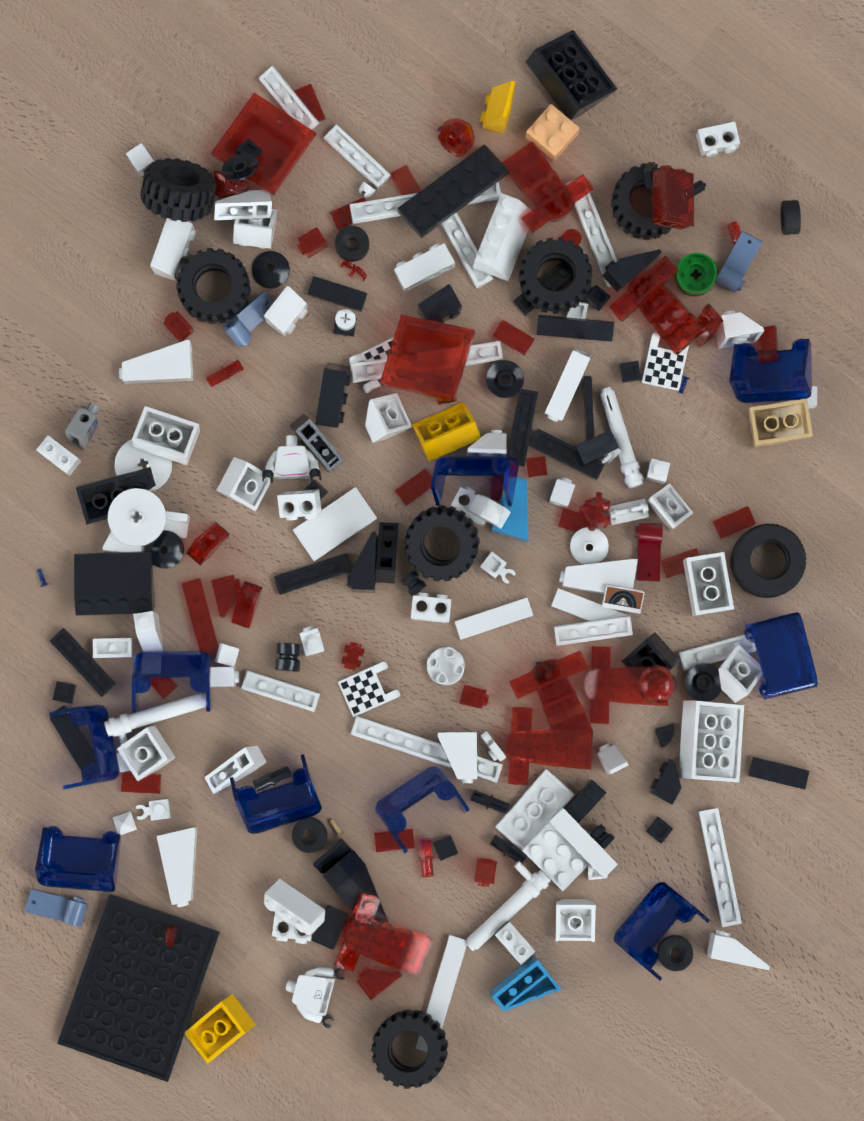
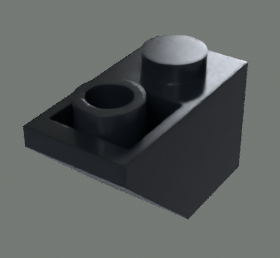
M669 759L668 762L664 761L659 769L661 774L658 779L654 778L650 789H652V795L673 805L682 787L675 763Z

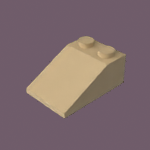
M807 399L749 407L748 409L754 448L813 437Z

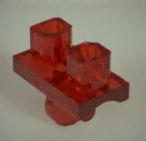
M596 492L594 498L585 500V504L579 507V512L585 515V519H588V530L594 531L597 527L606 528L610 524V517L602 515V512L606 513L609 510L610 501L603 499L601 492Z

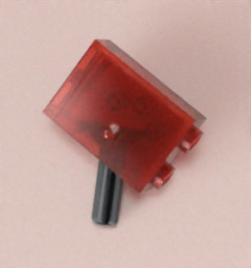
M663 165L660 169L654 170L653 196L651 197V202L653 203V224L679 230L693 227L694 196L705 190L706 183H703L702 180L694 183V173L686 172L685 169H673L670 165Z

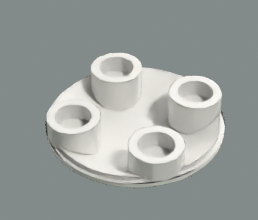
M442 647L435 650L427 660V672L430 678L437 684L452 685L458 682L464 674L465 661L462 655L451 647Z

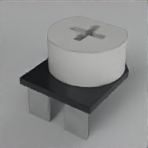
M343 309L337 312L333 334L354 337L357 318L351 310Z

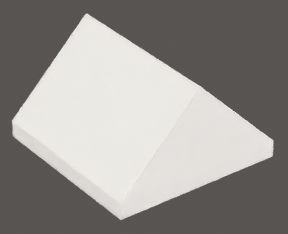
M670 483L647 500L648 505L670 531L693 514V511Z

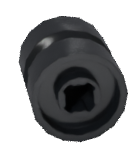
M277 643L276 653L279 655V658L276 659L275 670L300 672V660L297 658L301 656L302 645Z

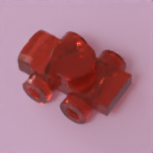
M350 642V645L345 646L344 652L347 653V657L343 656L341 662L345 664L344 668L354 671L356 667L360 668L362 660H358L359 656L363 657L365 650L361 649L362 644Z

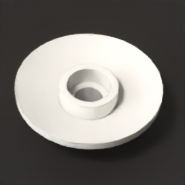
M585 527L578 530L573 535L570 543L573 557L584 565L601 562L606 557L609 548L605 534L594 527ZM592 544L593 549L587 550L586 545Z

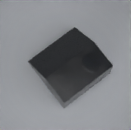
M450 284L418 304V314L430 331L442 328L446 320L449 318L451 320L455 319L461 314L460 311L462 310V305Z
M654 632L626 656L622 662L642 686L648 690L676 666L680 660L658 634Z

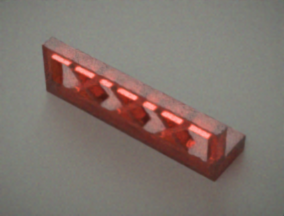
M710 304L703 308L696 320V324L702 330L695 341L699 348L715 336L724 322Z

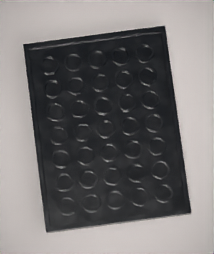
M109 894L57 1044L168 1082L220 931Z

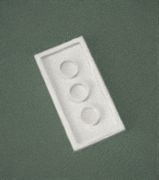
M355 487L324 508L316 518L308 519L293 529V532L315 562L377 520V517Z
M545 769L495 827L521 850L566 806L575 794Z

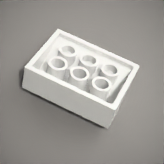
M683 701L679 778L739 782L744 705Z

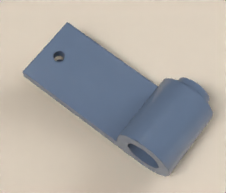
M742 231L715 283L734 293L736 290L740 291L745 283L742 279L763 241Z
M262 291L223 326L224 331L236 346L244 347L250 343L252 336L250 331L265 319L264 315L273 305V300L265 291Z
M31 889L25 912L82 927L88 904L81 897L74 896L73 899Z

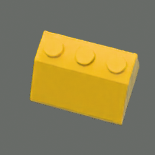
M464 402L412 424L429 462L466 445L473 444L481 438L475 420Z

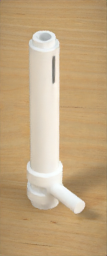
M611 387L600 390V398L609 427L619 449L622 451L618 456L622 465L620 467L621 472L625 475V485H628L629 489L643 485L642 480L644 478L642 473L640 474L639 472L640 465L635 459L615 391Z
M198 693L127 715L125 713L115 719L114 717L108 718L109 721H105L104 724L108 737L118 736L120 744L123 745L128 741L126 733L132 732V729L205 708V705L209 703L206 693Z
M520 861L514 864V867L526 881L522 883L523 886L467 938L465 943L472 951L478 950L533 897L536 898L543 888L546 889L549 886L548 883L551 880L541 869L531 874Z

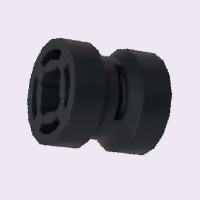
M415 570L401 580L404 586H408V592L411 597L427 586L424 581L418 579L419 574Z
M602 824L590 834L603 850L615 839L611 833L606 831Z

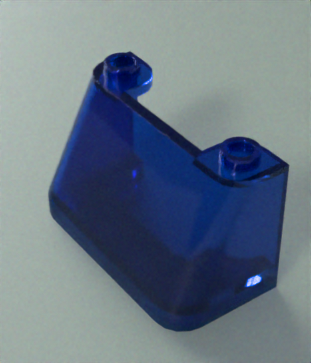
M810 339L795 340L790 350L756 352L755 348L749 343L734 344L729 382L736 399L743 403L810 398L812 394Z
M799 612L745 625V637L751 643H755L764 680L759 685V692L764 700L818 686L815 666L803 620Z
M56 826L43 827L35 867L39 884L57 888L102 892L115 891L121 835L108 831L102 835L101 839L64 836L60 828Z

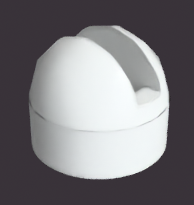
M364 181L359 188L360 195L366 192L364 198L371 197L376 191Z

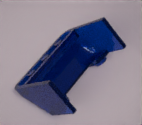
M445 456L439 458L435 463L431 482V490L436 506L441 504L446 476H505L503 489L508 506H512L519 469L516 458L512 456Z
M147 651L138 653L133 661L131 682L132 713H136L139 710V693H145L150 689L151 678L190 677V685L194 691L206 692V712H210L212 709V665L209 653L206 651Z
M90 705L49 712V719L70 715V720L74 725H88L95 763L88 764L82 769V782L63 785V791L115 780L119 774V767L113 736L108 737L104 724L105 721H109L107 709L102 705Z
M304 754L300 755L303 768L297 769L292 774L293 782L257 793L255 788L251 786L238 788L234 778H230L235 803L249 833L258 834L314 816L321 811L322 807Z
M432 766L379 800L375 806L376 814L403 855L408 850L398 837V834L406 828L407 824L402 812L432 792H435L437 797L443 801L454 797L464 814L470 810L455 786L438 767Z
M659 882L616 931L614 942L661 981L662 977L652 969L658 960V954L653 948L677 919L682 923H687L697 914L707 923L710 920L665 882Z

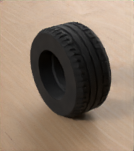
M773 523L758 525L746 531L736 541L730 558L732 574L739 586L746 592L748 591L749 594L762 598L777 597L793 589L803 577L807 563L805 548L799 537L791 530H788V528ZM772 543L778 546L784 553L786 566L778 577L772 579L762 578L753 570L750 558L753 550L758 545Z

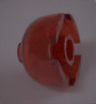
M449 119L437 129L440 132L438 140L447 152L451 153L453 151L456 153V157H463L474 144L475 135L472 126L462 119Z
M214 170L213 177L216 181L215 195L219 197L218 200L241 194L248 190L250 184L248 181H229L223 177L221 171Z
M654 665L642 671L638 677L637 687L644 700L653 704H661L672 698L676 690V680L669 669L664 666Z

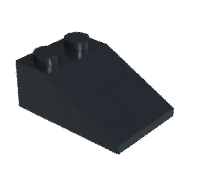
M376 532L371 533L351 570V575L348 574L347 586L351 588L352 592L375 593Z

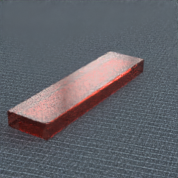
M198 578L181 583L200 655L205 657L216 654L219 645L201 579Z

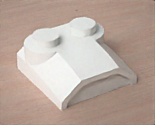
M562 899L557 901L556 941L595 942V902L587 899Z

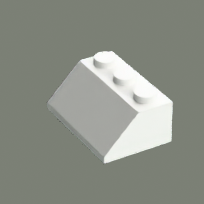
M166 219L150 265L155 275L177 281V274L181 272L180 267L184 259H187L189 256V243L194 241L196 235L192 223Z
M735 311L724 312V315L720 317L714 327L718 349L756 343L764 332L762 326L743 313H735Z

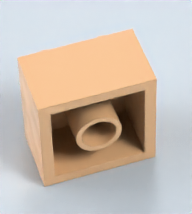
M550 104L526 131L525 138L554 162L575 139L580 128Z

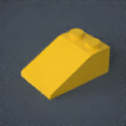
M515 81L492 88L491 94L487 93L485 104L488 105L487 110L482 111L480 122H483V129L501 134L505 133L514 99Z
M231 994L185 1032V1035L208 1064L256 1024L235 996Z

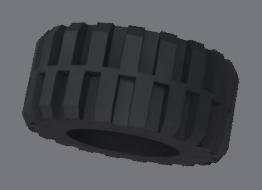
M178 158L159 159L149 164L145 169L140 196L145 207L155 215L158 214L162 218H169L172 221L180 220L181 222H187L191 220L192 222L204 218L211 212L216 181L211 172L209 173L205 167L202 168L197 163L194 164L191 161H183Z
M643 163L638 168L636 165L631 167L629 172L625 171L621 178L618 179L612 194L613 218L617 219V225L619 227L622 226L625 233L628 234L630 232L637 239L639 236L644 237V240H649L650 237L657 239L662 234L666 235L681 217L678 214L668 186L677 184L682 188L683 185L681 181L676 180L677 176L673 172L671 174L667 172L668 168L663 166L661 169L657 167L658 164H655L653 188L659 190L666 201L665 208L660 215L655 217H645L638 214L630 204V197L635 189L645 186L644 170L647 163Z
M553 237L547 238L546 242L540 240L536 243L535 247L531 246L528 249V253L524 255L519 270L520 289L525 294L524 298L528 302L530 301L534 308L537 309L539 307L545 313L547 311H553V314H558L559 311L565 313L570 308L579 306V302L586 298L592 280V266L589 264L588 255L583 253V249L580 246L576 247L573 241L565 242L564 238L558 237V240H553ZM552 260L566 263L573 271L571 285L562 291L545 289L539 283L537 277L538 270L542 264Z
M207 248L206 252H202V250L197 251V255L194 257L190 255L187 258L188 262L181 265V272L177 274L178 283H176V289L182 305L193 318L196 317L198 321L203 323L207 321L209 324H215V322L222 324L226 323L225 320L231 319L240 312L244 305H247L249 301L248 295L251 292L249 276L242 262L236 259L234 254L226 253L223 249L219 248L217 251H214L213 248ZM219 270L229 276L231 290L221 301L205 302L196 292L197 281L204 273Z
M439 505L436 508L433 506L426 511H422L413 520L407 530L404 540L406 547L404 550L405 554L409 557V564L415 566L414 570L417 573L421 572L424 574L423 577L427 579L431 577L434 578L433 581L439 582L440 579L450 581L451 578H458L469 570L478 554L480 538L477 535V527L473 525L474 521L471 518H467L465 512L462 510L459 512L453 506L447 508L445 505ZM436 526H444L453 530L460 540L458 553L449 560L436 559L425 548V536L430 529Z
M409 1009L394 1013L379 1026L373 1037L371 1052H373L372 1061L377 1065L376 1070L384 1075V1080L387 1082L390 1080L396 1087L401 1085L404 1086V1089H410L411 1087L419 1088L423 1084H428L439 1074L447 1059L448 1040L445 1039L446 1033L444 1029L441 1030L440 1023L437 1020L434 1021L431 1015L428 1013L426 1015L422 1014L420 1010L410 1011ZM403 1031H414L420 1034L427 1043V1057L422 1064L416 1067L402 1065L393 1055V1040Z

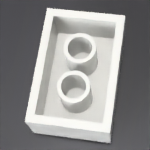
M145 406L131 441L133 448L188 465L200 433V426L198 423Z
M724 552L685 558L683 564L692 616L733 610L734 605Z

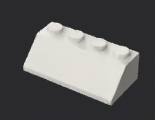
M501 193L474 260L473 268L509 281L535 213L520 200Z

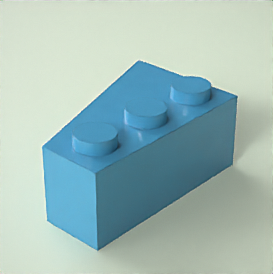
M509 474L500 505L507 508L511 513L501 529L493 525L491 532L528 543L527 480Z
M534 955L493 987L489 993L504 1012L536 998L540 999L547 994L561 991V988Z

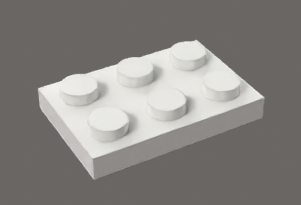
M549 822L521 849L562 891L589 865Z

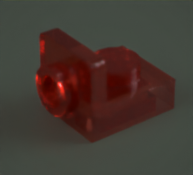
M464 685L459 704L482 709L483 706H487L489 695L486 694L487 690Z

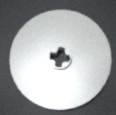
M131 440L126 442L119 449L115 458L116 475L141 470L143 468L138 466L141 465V461L149 463L146 465V468L151 467L156 484L149 491L153 492L161 488L171 475L172 460L133 448Z
M134 488L120 493L113 500L108 511V524L112 533L118 540L131 546H144L153 542L160 536L166 523V511L163 503L155 494L145 489ZM136 512H139V515L142 516L138 523H135V520L132 519Z

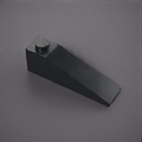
M151 467L77 486L76 491L86 525L107 519L110 505L120 493L134 488L149 491L155 487L156 484Z
M352 850L326 872L323 877L374 935L388 923V919L366 864Z

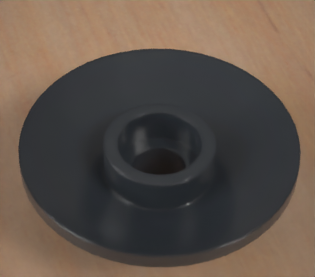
M240 154L227 160L222 166L221 172L223 177L229 181H240L253 175L258 169L259 163L257 158L251 154Z
M263 252L253 262V277L262 287L277 288L284 284L289 277V263L279 252ZM269 265L274 266L272 271L267 270Z
M498 361L487 372V387L497 397H513L523 387V371L512 361ZM508 378L509 382L504 384L502 383V379Z
M164 530L156 540L146 545V551H152L153 565L158 568L168 569L176 566L182 560L184 544L176 533ZM162 546L167 547L168 550L166 553L161 552Z
M697 664L690 668L685 676L686 691L697 701H711L722 691L719 670L711 664ZM701 679L706 680L705 686L700 685Z

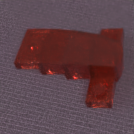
M532 141L502 162L509 170V176L536 207L521 218L531 233H534L549 221L553 223L565 219L571 213L575 203L594 190L584 174L564 187L556 171H553L546 158L541 155Z
M665 255L648 272L646 271L635 277L629 284L627 291L609 307L622 322L639 308L659 336L678 355L706 329L681 300L664 285L679 272L669 257Z
M592 646L591 670L588 671L584 681L585 693L590 699V723L609 724L610 702L668 706L669 667L611 668V647Z
M580 650L559 660L543 661L536 665L531 672L509 681L517 700L537 691L543 712L558 747L593 732L577 694L568 677L588 669Z
M512 707L511 731L507 736L505 744L506 755L509 759L508 784L528 785L529 763L591 770L593 731L531 730L532 708Z
M361 892L353 915L349 917L343 927L342 944L334 965L338 968L354 972L361 954L387 966L420 975L433 939L430 936L414 933L410 929L373 920L381 899L377 896Z

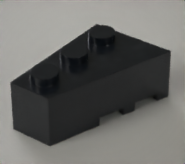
M327 363L324 367L315 424L338 428L340 423L344 422L345 412H342L343 404H347L348 394L346 393V388L350 385L351 375H349L350 366Z

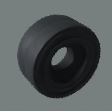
M785 200L781 203L780 218L783 235L800 233L801 212L798 200Z
M344 227L335 238L336 251L346 261H359L368 253V235L360 227ZM355 239L358 242L357 247L349 248L347 246L348 240Z
M310 817L304 818L294 826L292 840L300 851L313 853L320 850L326 843L327 830L320 820ZM308 829L315 832V838L312 841L304 838V833Z
M670 935L664 938L657 949L660 963L671 971H682L693 960L692 945L687 939L679 935ZM675 947L681 951V955L677 959H673L670 956L671 949Z

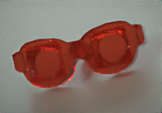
M342 262L341 268L344 266L352 270L349 277L352 278L356 272L365 281L367 275L364 270L352 262Z

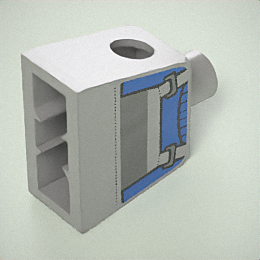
M89 403L86 410L83 408L78 409L65 430L68 443L85 451L99 424L96 415L100 408L97 405Z

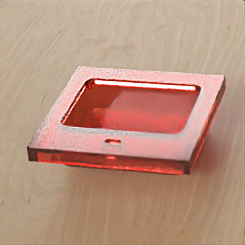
M253 93L213 149L211 155L225 163L237 155L235 153L237 147L250 139L263 151L262 155L257 158L259 163L258 169L247 179L274 196L316 137V132L256 93Z
M401 314L380 385L455 401L475 330Z

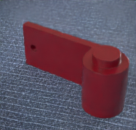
M639 523L638 526H635L634 537L638 538L637 581L660 582L661 542L663 535V524Z

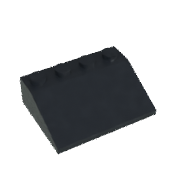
M574 30L535 49L526 60V64L564 115L570 120L581 116L617 90V87Z
M152 551L74 554V601L76 616L137 614L154 611L155 593Z

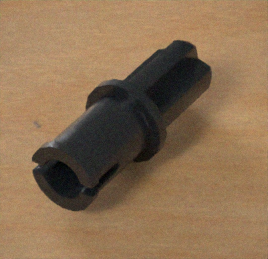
M286 766L272 773L268 772V775L253 780L254 787L259 792L271 785L276 786V783L291 777V771Z
M474 790L470 800L485 806L487 810L490 808L506 814L509 809V803Z
M497 834L489 844L504 853L503 856L507 855L516 862L520 861L523 864L527 858L526 854L512 846L513 843L509 844Z

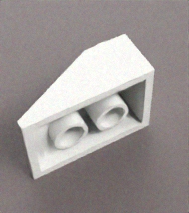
M716 930V933L710 932L706 953L708 957L769 970V965L736 939L732 938L730 933L722 930Z

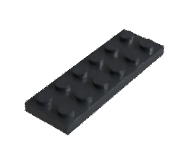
M483 145L398 207L397 212L422 238L507 176L509 170L486 145Z

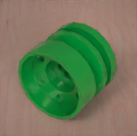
M695 252L688 254L680 261L675 275L677 287L688 296L697 297L704 295L711 289L716 280V265L704 253ZM693 272H696L697 275H700V277H698L697 280H694V277H691L693 275Z

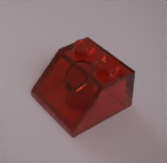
M366 966L358 973L359 977L356 982L369 999L372 1000L399 979L403 972L401 969L379 966L369 968Z

